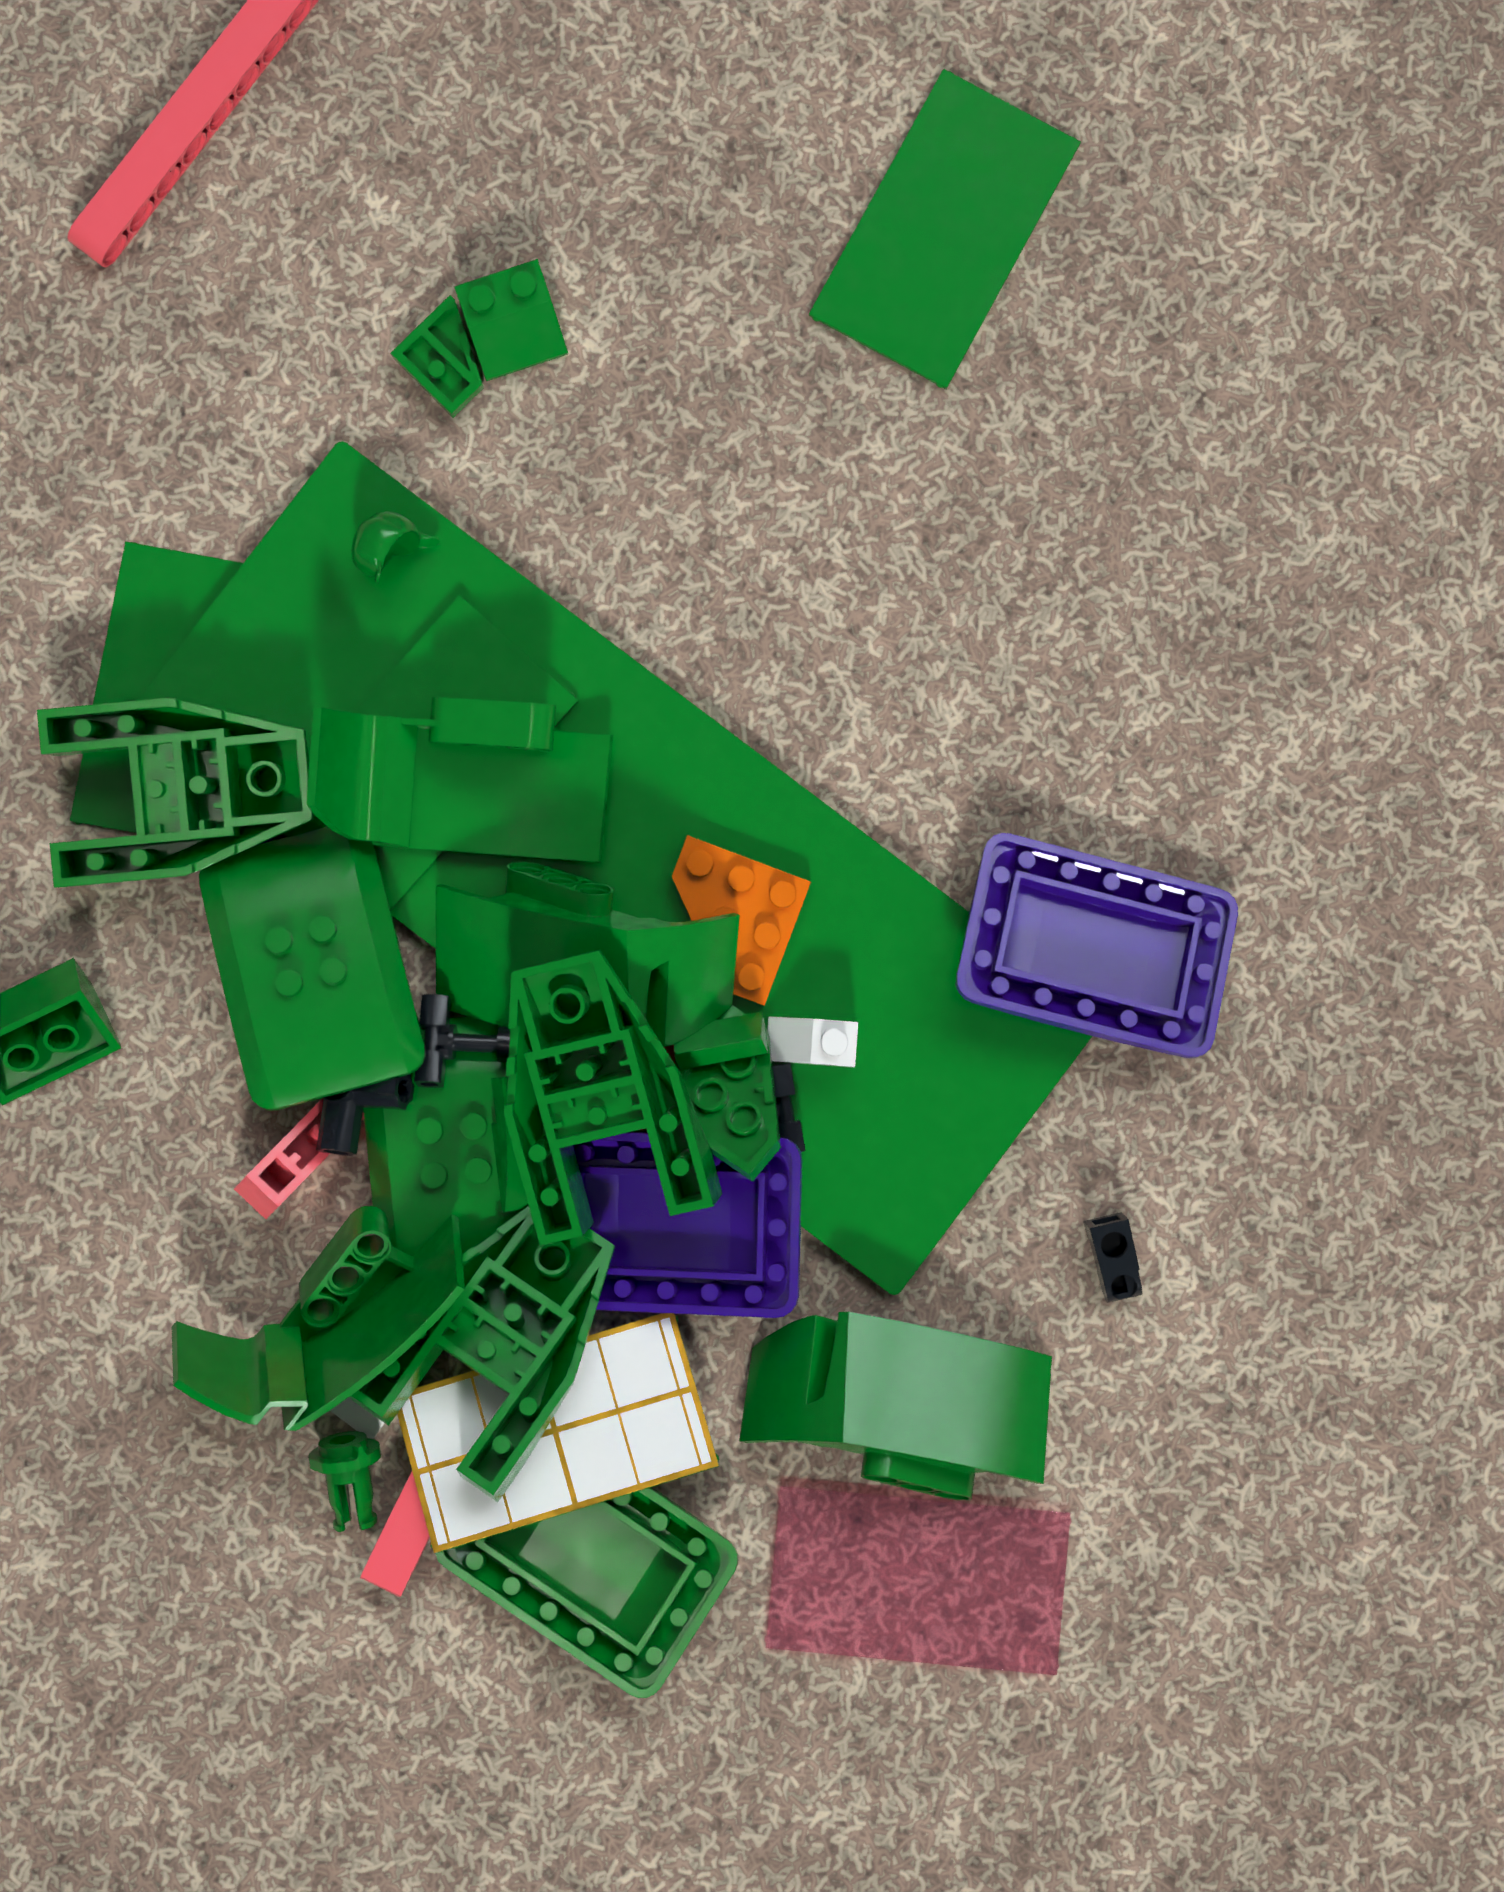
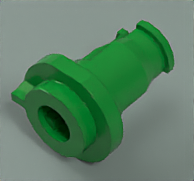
M360 1431L339 1432L322 1438L318 1442V1447L309 1453L308 1458L310 1469L325 1474L329 1503L335 1513V1520H333L334 1530L337 1532L344 1531L345 1523L352 1519L346 1484L353 1485L359 1529L365 1530L374 1526L378 1519L377 1514L372 1509L374 1493L369 1466L381 1458L379 1442L375 1439L367 1438V1434Z

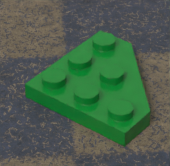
M732 1005L721 1019L746 1014ZM766 1027L768 1049L766 1054L683 1070L680 1067L678 1068L712 1154L752 1182L781 1148L770 1039Z

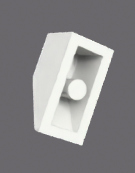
M768 1017L767 1031L770 1039L772 1061L855 1067L858 1022Z

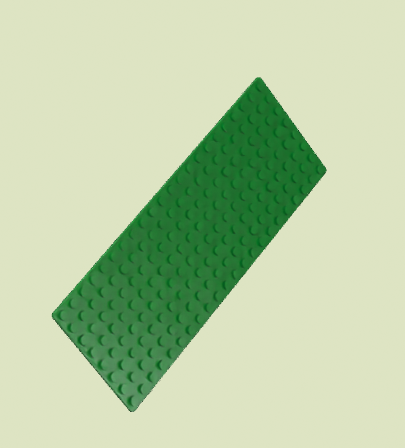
M343 441L336 443L138 700L168 697L306 730L309 760L313 707H324L354 713L459 595L462 598H466L471 606L569 692L575 694L578 703L561 720L554 731L613 735L601 863L444 851L392 909V916L436 949V885L444 884L491 898L505 894L508 864L514 862H534L612 887L614 890L612 910L637 918H656L666 922L692 921L672 878L687 835L811 881L765 1006L734 994L732 1005L745 1014L762 1011L767 1030L768 1017L858 1022L855 1067L790 1063L796 1093L791 1095L795 1120H800L806 1150L801 1152V1227L889 1294H899L1092 1036L1022 1018L965 1000L958 993L955 978L969 911L348 443ZM379 512H396L414 523L419 532L438 537L440 541L435 547L417 549L408 556L392 557L389 563L382 569L378 584L375 582V577H369L359 571L352 560V543L359 525ZM291 831L284 833L288 837L294 835ZM728 1010L715 1020H720ZM675 1059L676 1067L679 1068V1065ZM772 1061V1066L786 1064L788 1062Z

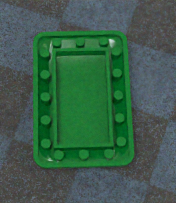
M327 826L255 845L200 870L199 884L241 1064L249 1094L260 1108L266 1110L287 1108L379 1083L390 1078L409 1075L421 1067L426 1057L425 1044L375 846L371 841L347 839Z
M469 1016L450 1018V1024H456L460 1034L497 1035L499 1027H504ZM421 1029L424 1040L425 1030ZM457 1051L455 1060H446L444 1088L419 1087L414 1082L415 1072L411 1073L412 1083L415 1087L413 1101L409 1102L406 1110L363 1109L372 1204L374 1207L380 1208L387 1216L391 1246L411 1256H414L431 1239L451 1214L459 1218L463 1254L471 1247L475 1248L497 1232V1228L522 1211L502 1212L491 1125V1123H496L491 1078L506 1077V1062H498L496 1053Z
M653 1487L435 1554L438 1562L444 1568L636 1698H648L655 1695L663 1686L738 1566L737 1550L727 1538Z

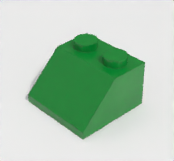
M538 259L454 286L486 382L568 355Z

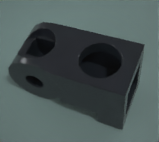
M1120 1212L1083 1221L1106 1302L1110 1303L1142 1295V1285L1138 1271L1140 1268L1129 1219Z

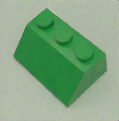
M74 958L0 993V1103L2 1106L121 1049V1044L92 983Z

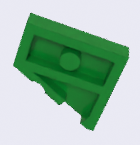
M451 295L390 353L392 358L452 418L484 389L457 304Z

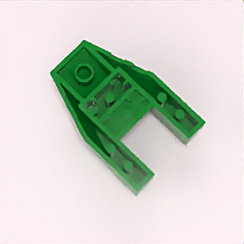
M168 697L37 710L42 755L64 756L128 750L136 835L49 843L54 888L188 876L314 820V814L306 805L309 760L306 730Z
M601 949L513 970L510 982L508 1022L510 1043L509 1057L506 1062L508 1083L504 1117L539 1245L583 1236L594 1223L573 1145L645 1128L647 1129L669 1215L673 1216L713 1207L723 1193L711 1149L681 1073Z
M529 1206L497 1228V1232L475 1248L471 1247L462 1254L465 1290L440 1319L405 1353L350 1396L352 1401L389 1426L443 1350L508 1394V1397L456 1469L463 1479L496 1502H499L528 1460L574 1384L615 1249V1245L590 1228L583 1236L539 1245Z

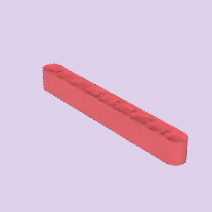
M247 0L76 218L68 232V241L102 267L106 268L113 264L319 0Z

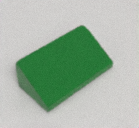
M763 1012L715 1020L693 1035L675 1043L674 1057L680 1069L683 1070L768 1053Z

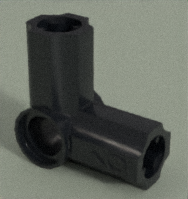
M411 1074L390 1078L379 1083L349 1090L345 1093L342 1092L324 1097L316 1150L342 1156L357 1155L363 1109L406 1110L409 1102L413 1101L415 1087L412 1083Z

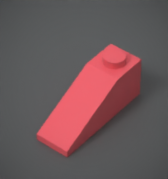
M324 1098L234 1188L265 1219L330 1154L316 1150Z

